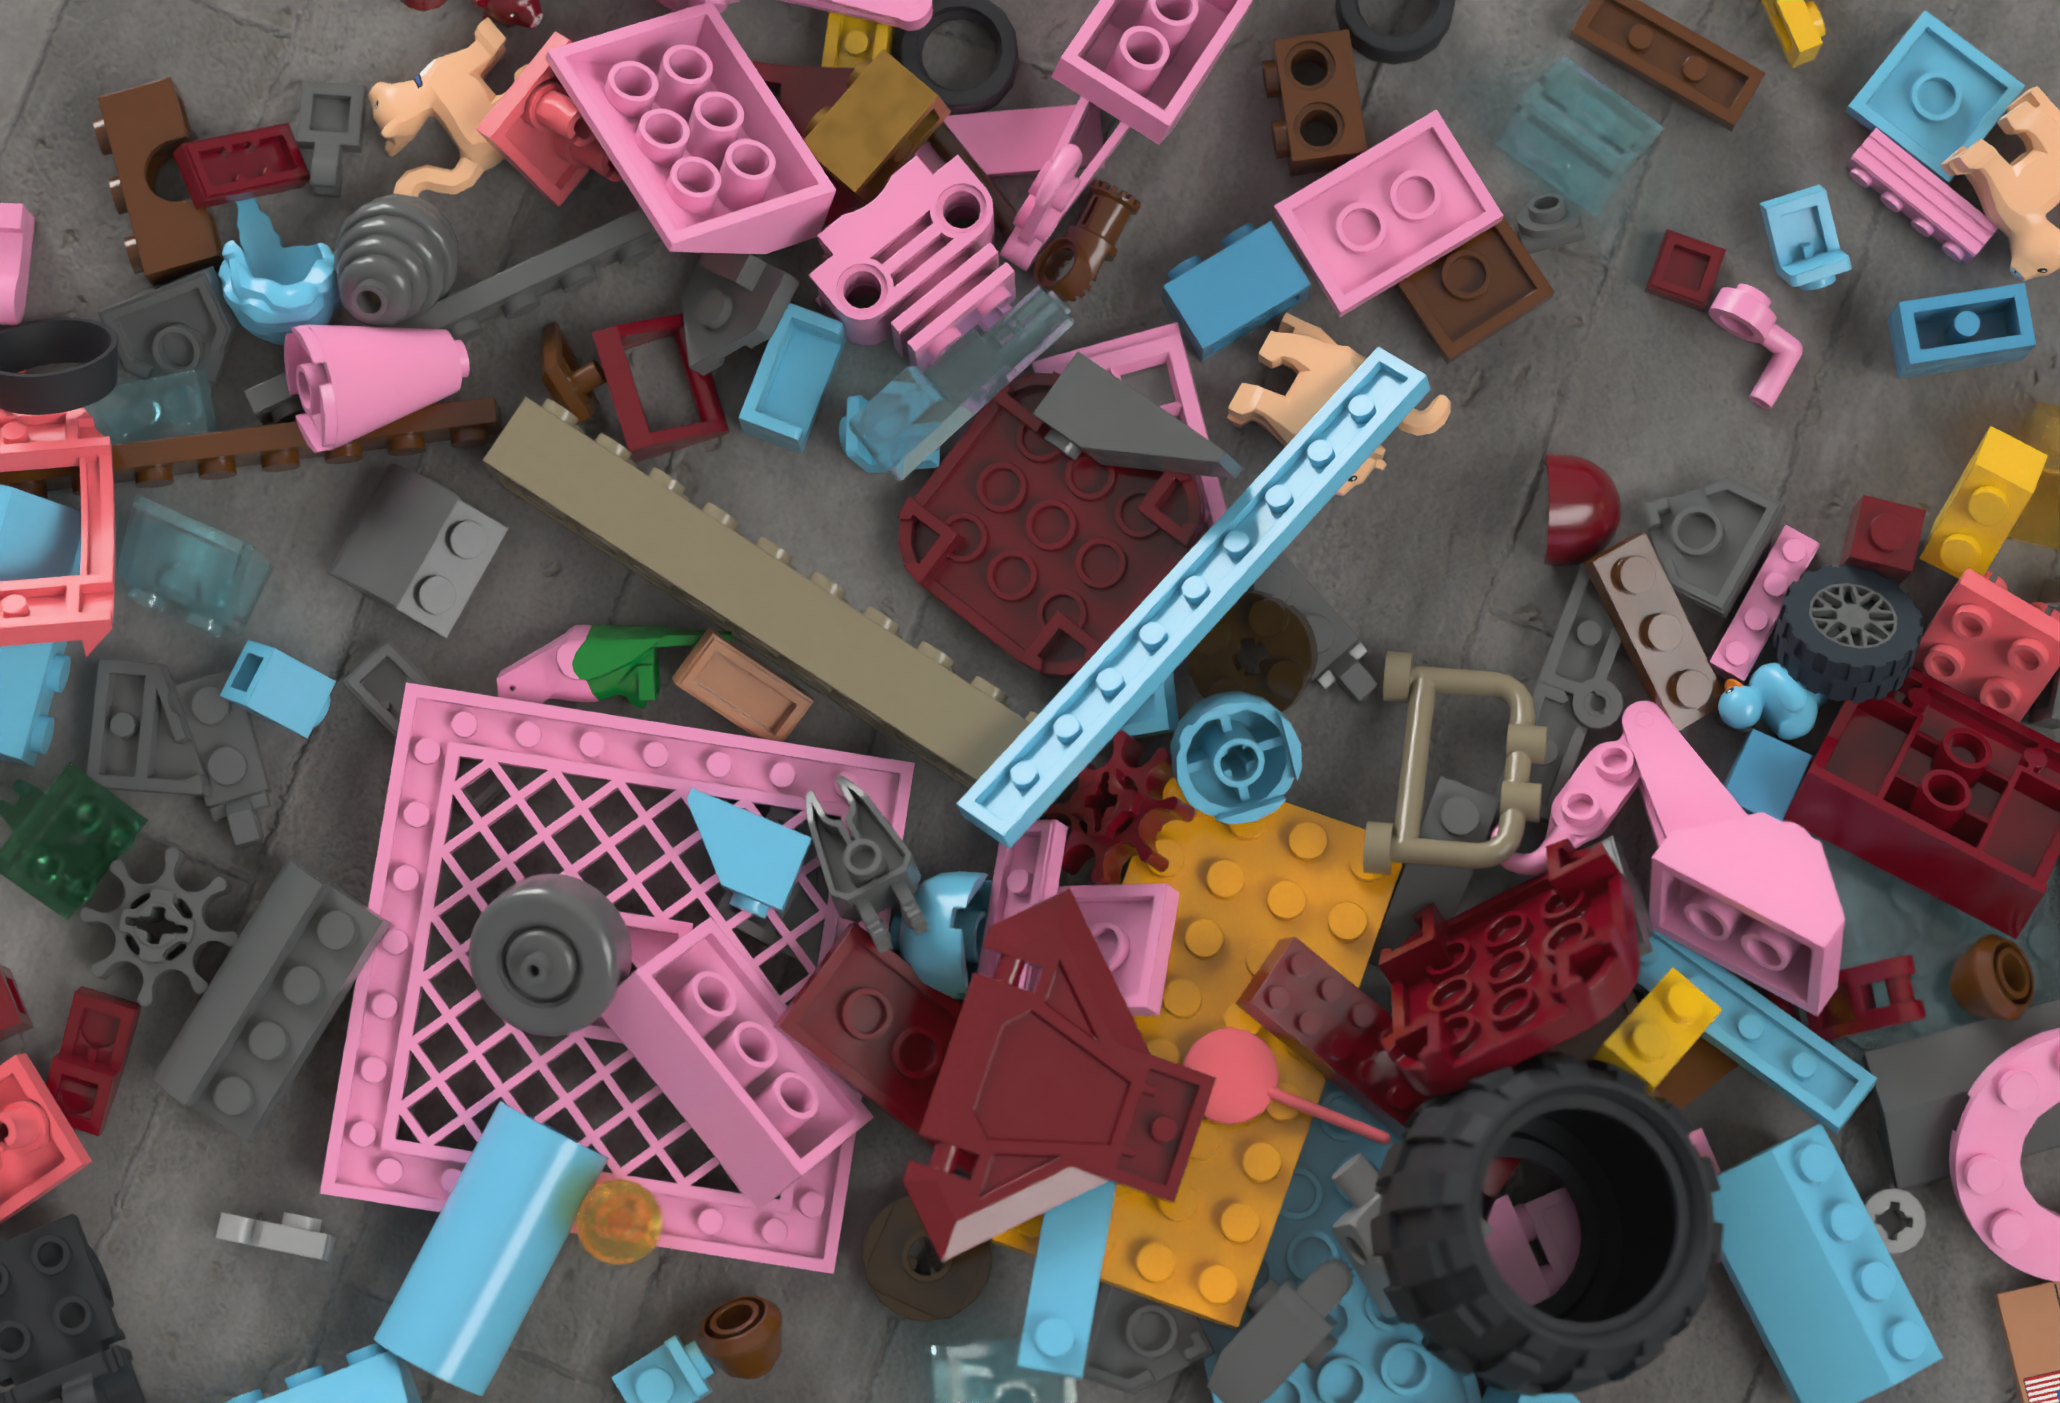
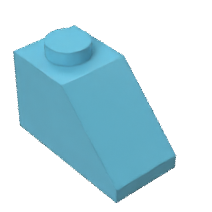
M691 788L687 802L723 889L733 893L729 904L764 919L769 908L783 913L812 845V838Z

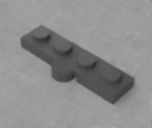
M1581 563L1531 695L1535 703V725L1548 726L1545 765L1531 764L1529 783L1542 784L1539 820L1549 824L1552 803L1570 779L1587 730L1598 732L1608 729L1617 721L1623 708L1621 692L1615 684L1607 680L1621 639L1583 563ZM1505 767L1494 794L1498 798H1501Z

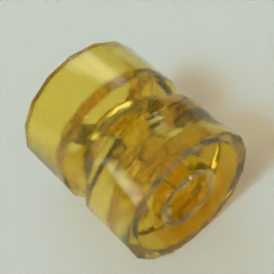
M619 1179L605 1181L589 1191L580 1203L576 1223L578 1237L586 1251L599 1261L620 1265L637 1262L652 1253L661 1241L665 1227L663 1207L655 1193L641 1183Z

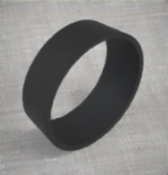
M58 317L29 321L0 331V408L3 410L27 415L68 412L103 399L117 385L118 336L114 329L107 324L86 318ZM84 363L71 369L52 373L17 374L21 371L47 364Z

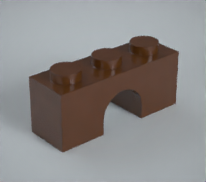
M168 77L97 97L103 117L93 119L94 130L102 154L104 156L113 154L118 176L109 178V186L118 214H129L134 235L125 237L124 241L134 273L144 272L146 278L155 286L195 270L198 272L211 266L214 267L215 272H219L224 260L222 256L223 247L212 208L196 210L192 199L174 202L164 200L156 194L155 184L160 169L169 160L174 158L173 152L181 144L194 141L182 94L173 79Z

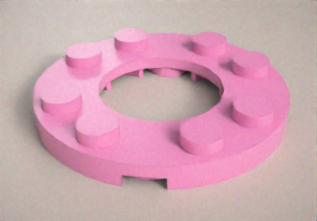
M2060 1028L2027 1038L2011 1047L1995 1059L1977 1078L1967 1093L1970 1099L1961 1115L1957 1131L1952 1130L1949 1166L1953 1191L1958 1205L1967 1222L1980 1239L1997 1256L2020 1271L2042 1279L2060 1282V1214L2045 1208L2034 1200L2024 1185L2020 1166L2026 1135L2039 1116L2060 1102Z

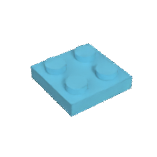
M1924 10L1849 104L1845 112L1869 131L1873 132L1875 128L1880 130L1948 185L1955 175L1948 176L1940 164L1960 147L1965 146L1969 148L1977 140H1984L1997 123L1996 121L2007 111L2005 108L2014 102L2025 85Z

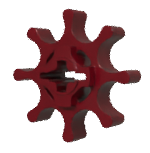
M1122 730L1113 736L1114 751L1108 763L1096 769L1089 762L1078 774L1079 786L1077 792H1073L1071 799L1061 804L1052 803L1042 814L1048 820L1056 819L1066 826L1071 825V833L1065 843L1061 869L1070 875H1076L1088 859L1096 856L1091 880L1098 885H1121L1123 865L1135 855H1139L1143 862L1158 872H1164L1169 866V860L1157 851L1156 837L1158 832H1161L1163 825L1169 821L1181 820L1191 822L1195 816L1194 809L1176 796L1163 799L1165 785L1174 777L1171 753L1164 748H1159L1147 764L1138 767L1143 745Z

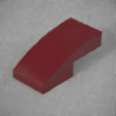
M81 986L74 992L60 1052L52 1058L46 1086L73 1129L99 1136L105 1127L123 1075L142 1006L137 1002Z

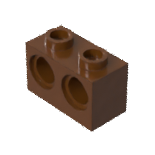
M1349 29L1274 39L1272 60L1262 61V72L1266 97H1278L1281 120L1271 122L1276 159L1287 158L1290 176L1333 171L1367 151ZM1313 62L1323 69L1326 77L1316 85H1303L1293 77L1291 70L1299 63ZM1320 122L1332 129L1335 139L1325 146H1313L1303 139L1300 131L1309 123Z

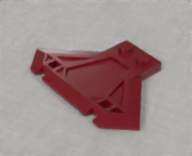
M1070 888L989 926L982 948L1000 954L993 979L976 973L972 975L918 1135L937 1141L930 1163L926 1166L909 1160L902 1179V1184L941 1262L1107 1181L1169 1203H1175L1216 1081V1077L1151 1055ZM1025 964L1040 969L1033 992L1018 988ZM961 1151L977 1155L968 1180L953 1175Z

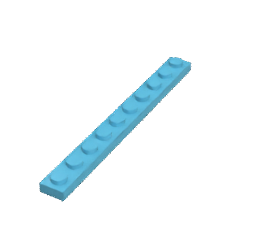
M1377 347L961 798L957 806L962 816L1011 849L1431 390L1426 374L1382 348Z

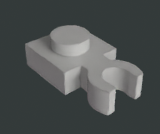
M284 1212L282 1224L221 1213L216 1234L217 1239L331 1262L336 1236L320 1233L322 1220Z

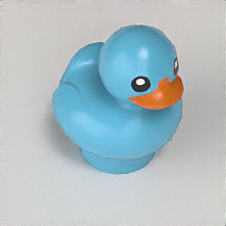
M1768 663L1760 666L1750 676L1748 686L1735 679H1728L1724 685L1725 692L1719 700L1718 710L1721 719L1732 728H1749L1761 717L1763 722L1780 739L1793 740L1804 737L1814 727L1818 709L1827 703L1828 696L1820 693L1815 694L1807 690L1806 686L1801 682H1795L1788 675V670L1784 665Z

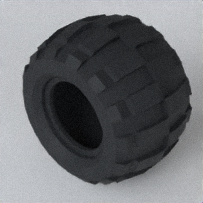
M1539 1052L1510 1067L1507 1066L1465 1081L1467 1088L1447 1095L1430 1096L1406 1121L1407 1129L1402 1133L1404 1140L1395 1142L1387 1151L1374 1190L1382 1198L1380 1214L1374 1217L1370 1224L1373 1257L1382 1256L1391 1284L1384 1288L1383 1291L1400 1321L1414 1324L1424 1335L1420 1344L1425 1347L1426 1351L1450 1369L1463 1375L1475 1374V1376L1484 1377L1483 1384L1494 1389L1533 1397L1547 1394H1573L1590 1391L1592 1388L1610 1382L1624 1380L1653 1362L1666 1350L1663 1344L1671 1340V1337L1678 1336L1692 1322L1710 1290L1704 1282L1706 1271L1717 1264L1718 1258L1721 1257L1724 1224L1714 1221L1712 1193L1721 1189L1711 1158H1700L1688 1136L1694 1127L1667 1098L1651 1097L1646 1093V1082L1640 1080L1638 1076L1604 1061L1590 1059L1579 1062L1576 1061L1575 1056L1561 1052ZM1514 1157L1529 1160L1553 1174L1569 1193L1580 1222L1581 1241L1574 1270L1566 1283L1554 1295L1541 1303L1531 1306L1518 1297L1503 1280L1489 1255L1483 1235L1481 1219L1483 1183L1490 1163L1495 1158Z

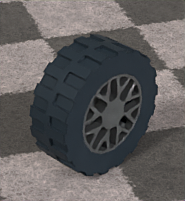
M1843 564V567L1821 566L1820 570L1805 572L1801 575L1798 582L1793 581L1788 587L1773 638V646L1778 651L1776 658L1781 666H1785L1788 670V675L1795 682H1801L1806 686L1807 690L1815 694L1820 693L1829 696L1828 699L1841 701V699L1852 700L1853 703L1865 702V700L1872 698L1879 700L1886 697L1887 693L1892 690L1896 692L1902 687L1904 679H1908L1923 634V627H1920L1923 619L1921 611L1916 609L1914 605L1915 600L1909 592L1905 593L1899 588L1900 584L1891 578L1888 580L1880 576L1879 572L1871 569H1858L1854 565Z

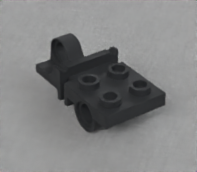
M74 1214L0 1243V1386L7 1387L12 1384L15 1386L8 1391L0 1393V1403H45L62 1396L63 1403H146L131 1362L133 1360L131 1351L119 1345L112 1348L109 1346L126 1337L123 1329L118 1327L112 1311L114 1299L107 1276L96 1253L87 1243L78 1216Z

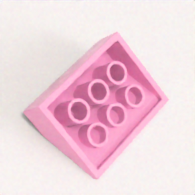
M711 1L547 50L545 59L669 252L768 254L816 238L821 233L836 189Z

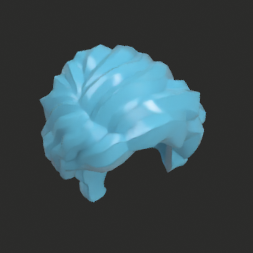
M256 198L237 201L238 217L236 225L240 231V244L244 252L234 240L227 242L222 251L224 260L218 274L223 283V297L243 328L253 335L284 346L286 334L292 333L291 328L303 324L328 325L330 320L333 319L336 310L341 308L339 289L336 285L334 254L330 247L321 242L310 246L285 247L282 236L273 230L271 217L260 211Z

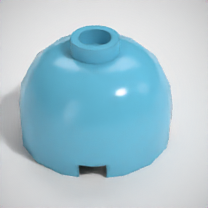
M1242 691L1215 693L1194 704L1178 722L1170 744L1172 773L1187 802L1196 810L1199 809L1204 814L1214 816L1217 821L1227 824L1255 822L1276 811L1285 802L1284 794L1291 788L1294 777L1298 781L1302 770L1301 743L1287 717L1266 699Z
M946 872L922 882L913 896L925 917L929 929L916 936L913 929L907 926L901 912H897L894 915L891 924V944L893 949L900 951L901 958L913 968L924 984L956 1000L965 999L973 973L977 974L993 882L985 880L989 875L986 873Z

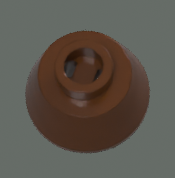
M1988 934L1982 936L1955 961L1949 979V987L1954 1001L1972 1016L2012 1021L2022 1017L2031 1003L2034 995V977L2026 955L2016 943L1998 934Z
M743 1295L729 1299L711 1310L703 1320L697 1338L698 1347L710 1361L728 1376L747 1380L759 1378L773 1368L782 1352L781 1311L774 1302L756 1295Z

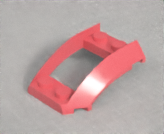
M84 407L68 412L46 415L18 414L0 409V472L80 466L81 486L80 575L0 581V646L82 640L85 656L87 657L113 628L116 535L112 444L110 436H103L96 429L93 417Z

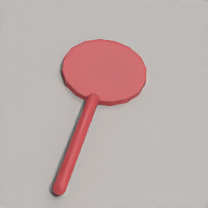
M1235 1028L1211 1031L1197 1040L1185 1056L1183 1066L1216 1077L1204 1113V1117L1212 1122L1227 1125L1249 1122L1263 1113L1271 1101L1274 1100L1382 1145H1387L1391 1142L1390 1134L1277 1088L1279 1072L1276 1058L1267 1044L1249 1031Z

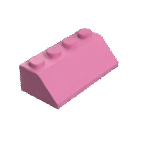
M710 917L632 973L617 987L613 1001L601 1016L760 1211L866 1125L874 1116L847 1083L773 1027L786 1008Z

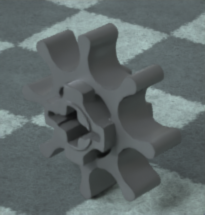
M170 847L165 851V870L163 875L157 881L150 884L138 883L134 879L128 864L121 860L113 861L110 865V871L122 881L125 888V897L122 904L116 910L107 913H101L89 907L82 908L79 913L80 920L91 926L108 925L115 934L116 945L113 952L107 958L93 963L90 968L91 973L102 980H106L117 968L126 964L136 965L143 975V986L137 1001L141 1006L148 1009L157 1007L159 984L165 976L173 972L186 974L189 977L194 992L202 996L210 982L201 975L198 969L200 954L206 947L213 944H224L232 948L240 936L234 931H214L207 920V911L210 904L215 899L229 894L232 891L231 883L218 876L205 889L199 892L186 891L180 882V870L186 857L183 852L174 847ZM184 902H186L193 916L191 919L188 918L183 910ZM165 913V919L188 931L186 934L175 932L173 934H162L158 944L157 937L137 927L136 924L139 922L150 924V922L159 923L162 921ZM132 938H134L137 944L139 945V955L134 950L131 944ZM186 949L182 954L174 958L177 954Z

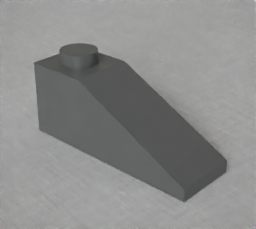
M1080 352L1075 354L1033 413L1050 429L1044 439L1074 461L1083 452L1101 465L1237 479L1243 470L1223 449Z
M1440 775L1421 820L1419 838L1484 843L1501 798ZM1405 863L1369 963L1378 966L1382 949H1393V951L1398 949L1419 928L1411 915L1430 903H1434L1445 921L1454 917L1474 869Z

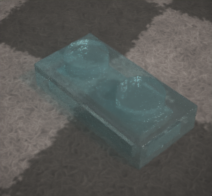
M206 368L117 385L106 397L84 407L93 417L96 429L103 436H110L112 445L218 431Z

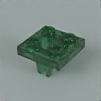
M71 761L47 791L17 779L13 782L12 789L19 795L18 802L11 805L5 800H0V815L13 831L12 835L0 848V874L66 920H69L79 906L90 899L96 885L110 869L111 863L132 846L136 835L148 821L134 808Z

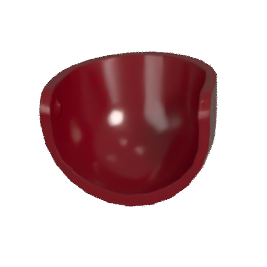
M1545 454L1544 465H1547L1548 536L1544 564L1550 566L1579 564L1599 554L1615 537L1620 525L1622 511L1620 496L1611 477L1594 462L1574 455Z

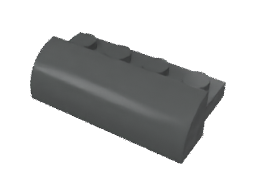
M289 856L152 1076L153 1080L183 1105L195 1107L245 1142L255 1143L391 922L349 896L347 890L298 858Z

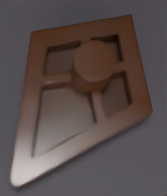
M554 321L543 327L540 345L542 381L555 402L579 419L577 424H580L591 418L600 404L593 389L604 384L607 380L603 369L597 361L593 360L583 367L580 366L557 321Z

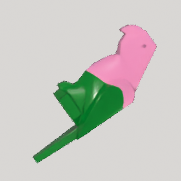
M574 625L560 637L501 670L497 677L498 697L543 704L548 699L590 703L623 695L634 706L645 708L647 701H657L659 698L661 680L659 651L657 647L696 645L707 630L667 628L668 625ZM717 631L732 642V631Z

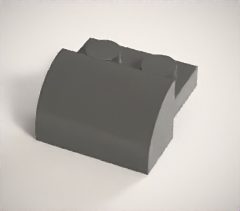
M390 464L328 574L377 603L390 607L439 637L447 638L509 528L459 499L461 496L410 469L397 464Z

